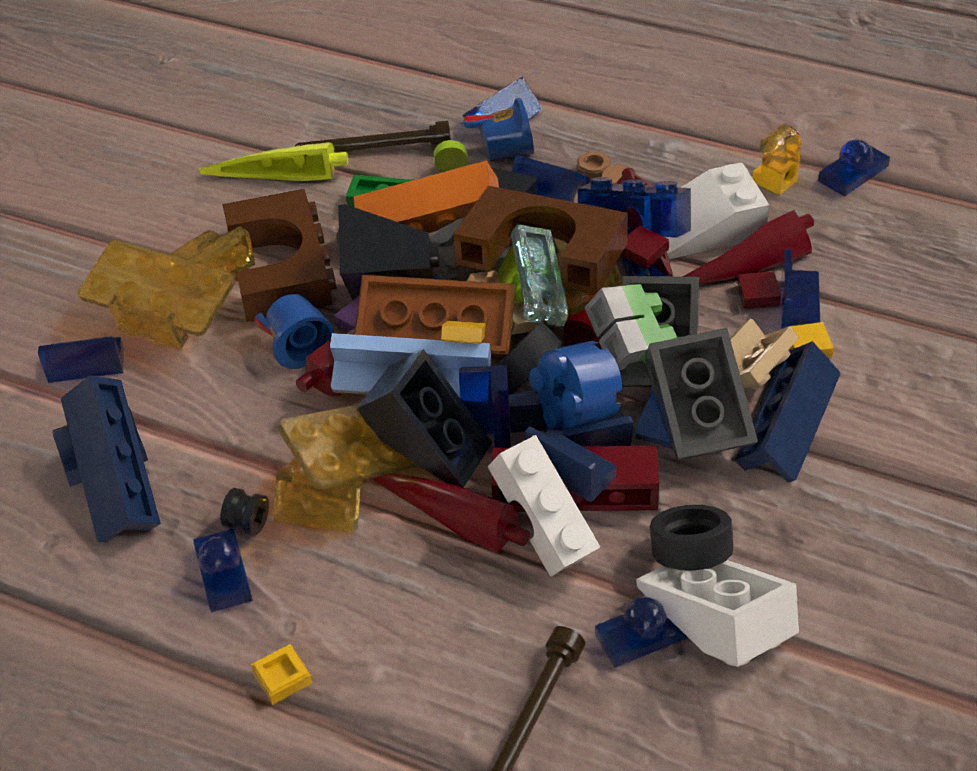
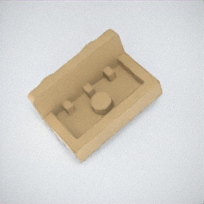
M749 319L730 337L744 389L750 387L751 390H755L764 385L771 377L769 374L771 369L781 364L790 356L789 349L799 338L791 326L764 335L754 320Z

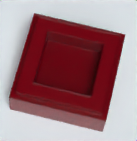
M639 225L627 236V245L621 256L647 269L669 250V239Z
M774 271L738 274L737 285L743 308L780 306L781 293Z

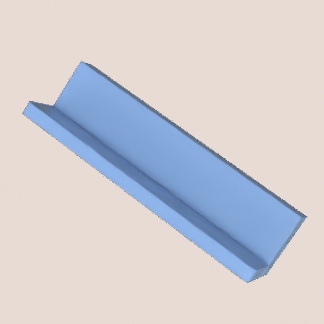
M332 333L330 350L334 358L331 389L335 393L367 395L390 365L424 349L462 401L484 403L488 400L491 371L490 343L443 342V340Z

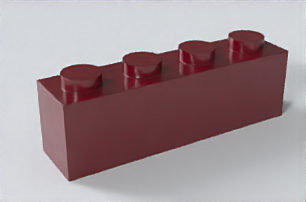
M657 446L584 447L616 465V478L592 502L567 489L579 511L658 510L659 469ZM492 448V461L509 448ZM492 475V497L508 503ZM513 500L509 503L516 509V512H526L518 501Z

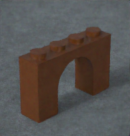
M488 186L453 233L455 264L490 272L505 249L512 243L529 237L556 238L568 244L560 256L561 287L596 295L627 245L628 213Z
M305 189L223 204L232 252L269 245H285L298 250L293 256L282 262L236 271L247 322L254 321V317L259 313H262L264 318H266L272 304L279 298L289 294H298L305 297L315 308L332 305L330 290L337 289L333 268L326 269L327 266H330L328 249L326 245H319L324 243L321 223L314 224V222L319 221L315 201L308 202Z

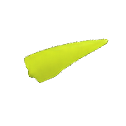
M332 143L302 145L274 149L222 161L200 168L199 171L200 175L286 181L332 179L334 166L348 165L347 152L335 153Z

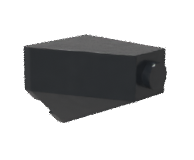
M346 204L338 205L340 276L352 300L360 295L362 275L434 279L433 268L440 267L438 245L432 246L428 232Z

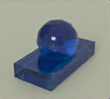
M859 139L850 140L842 146L839 152V159L819 171L818 181L845 197L889 167L890 156L870 146L866 141Z
M234 528L193 539L210 611L215 612L253 601Z
M647 596L637 597L629 602L622 615L595 625V636L614 668L688 638L667 617L664 606L657 599Z

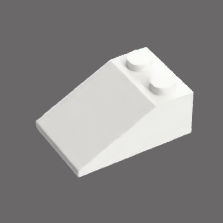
M742 162L709 169L658 201L663 237L669 239V250L667 251L669 259L739 244L768 222L769 203Z
M729 560L712 568L702 570H676L662 566L636 579L637 588L704 653L723 660L728 665L737 667L745 665L754 657L771 648L778 647L781 642L799 633L796 584Z

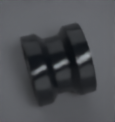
M232 488L225 496L220 513L222 526L229 529L241 527L245 533L257 535L261 532L267 520L269 499L266 495L254 494L250 496L247 495L244 489Z

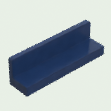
M813 341L790 350V356L777 366L753 419L758 443L740 447L735 461L744 471L769 462L788 483L797 479L840 377V371Z
M89 375L62 396L61 403L97 541L108 542L124 530L151 531L160 525L161 522L122 381Z

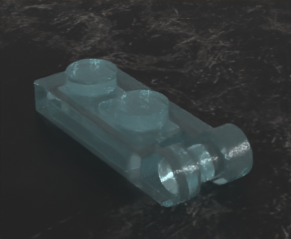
M517 224L511 232V238L524 298L523 319L534 323L547 320L549 325L563 326L568 317V308L551 230ZM543 299L547 300L548 305L543 303Z

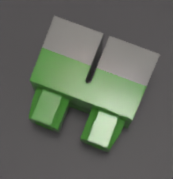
M641 284L601 288L585 306L596 336L602 337L599 340L601 348H606L613 355L619 370L624 369L629 363L642 360L646 364L645 355L650 343L677 338L672 326L668 324L659 326L655 317L662 312L663 305L658 293H644Z

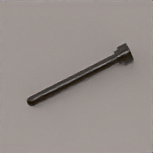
M449 120L436 121L435 125H430L429 129L299 142L295 146L332 143L334 152L427 142H431V145H439L444 141L451 140Z
M557 626L553 629L546 642V656L548 660L490 771H512L564 667H569L571 663L577 662L586 645L584 638L575 630L564 626Z

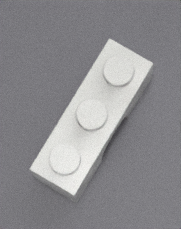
M536 435L500 453L490 463L488 468L507 502L510 503L516 500L527 512L534 528V536L530 539V542L550 577L581 561L600 548Z

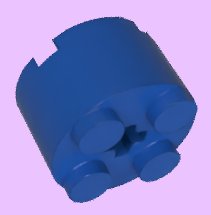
M589 341L549 350L541 356L537 367L531 369L529 374L530 384L537 391L543 409V419L549 428L572 429L611 419L619 411L621 403L615 404L616 392L622 391L620 370L613 355L606 348L599 349L595 346L597 342Z

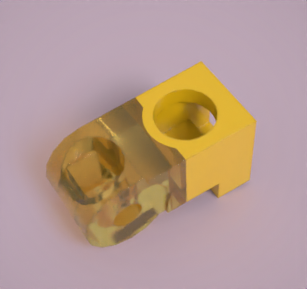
M787 124L780 125L761 140L762 164L753 170L752 178L757 185L779 196L798 181L801 138L799 133Z

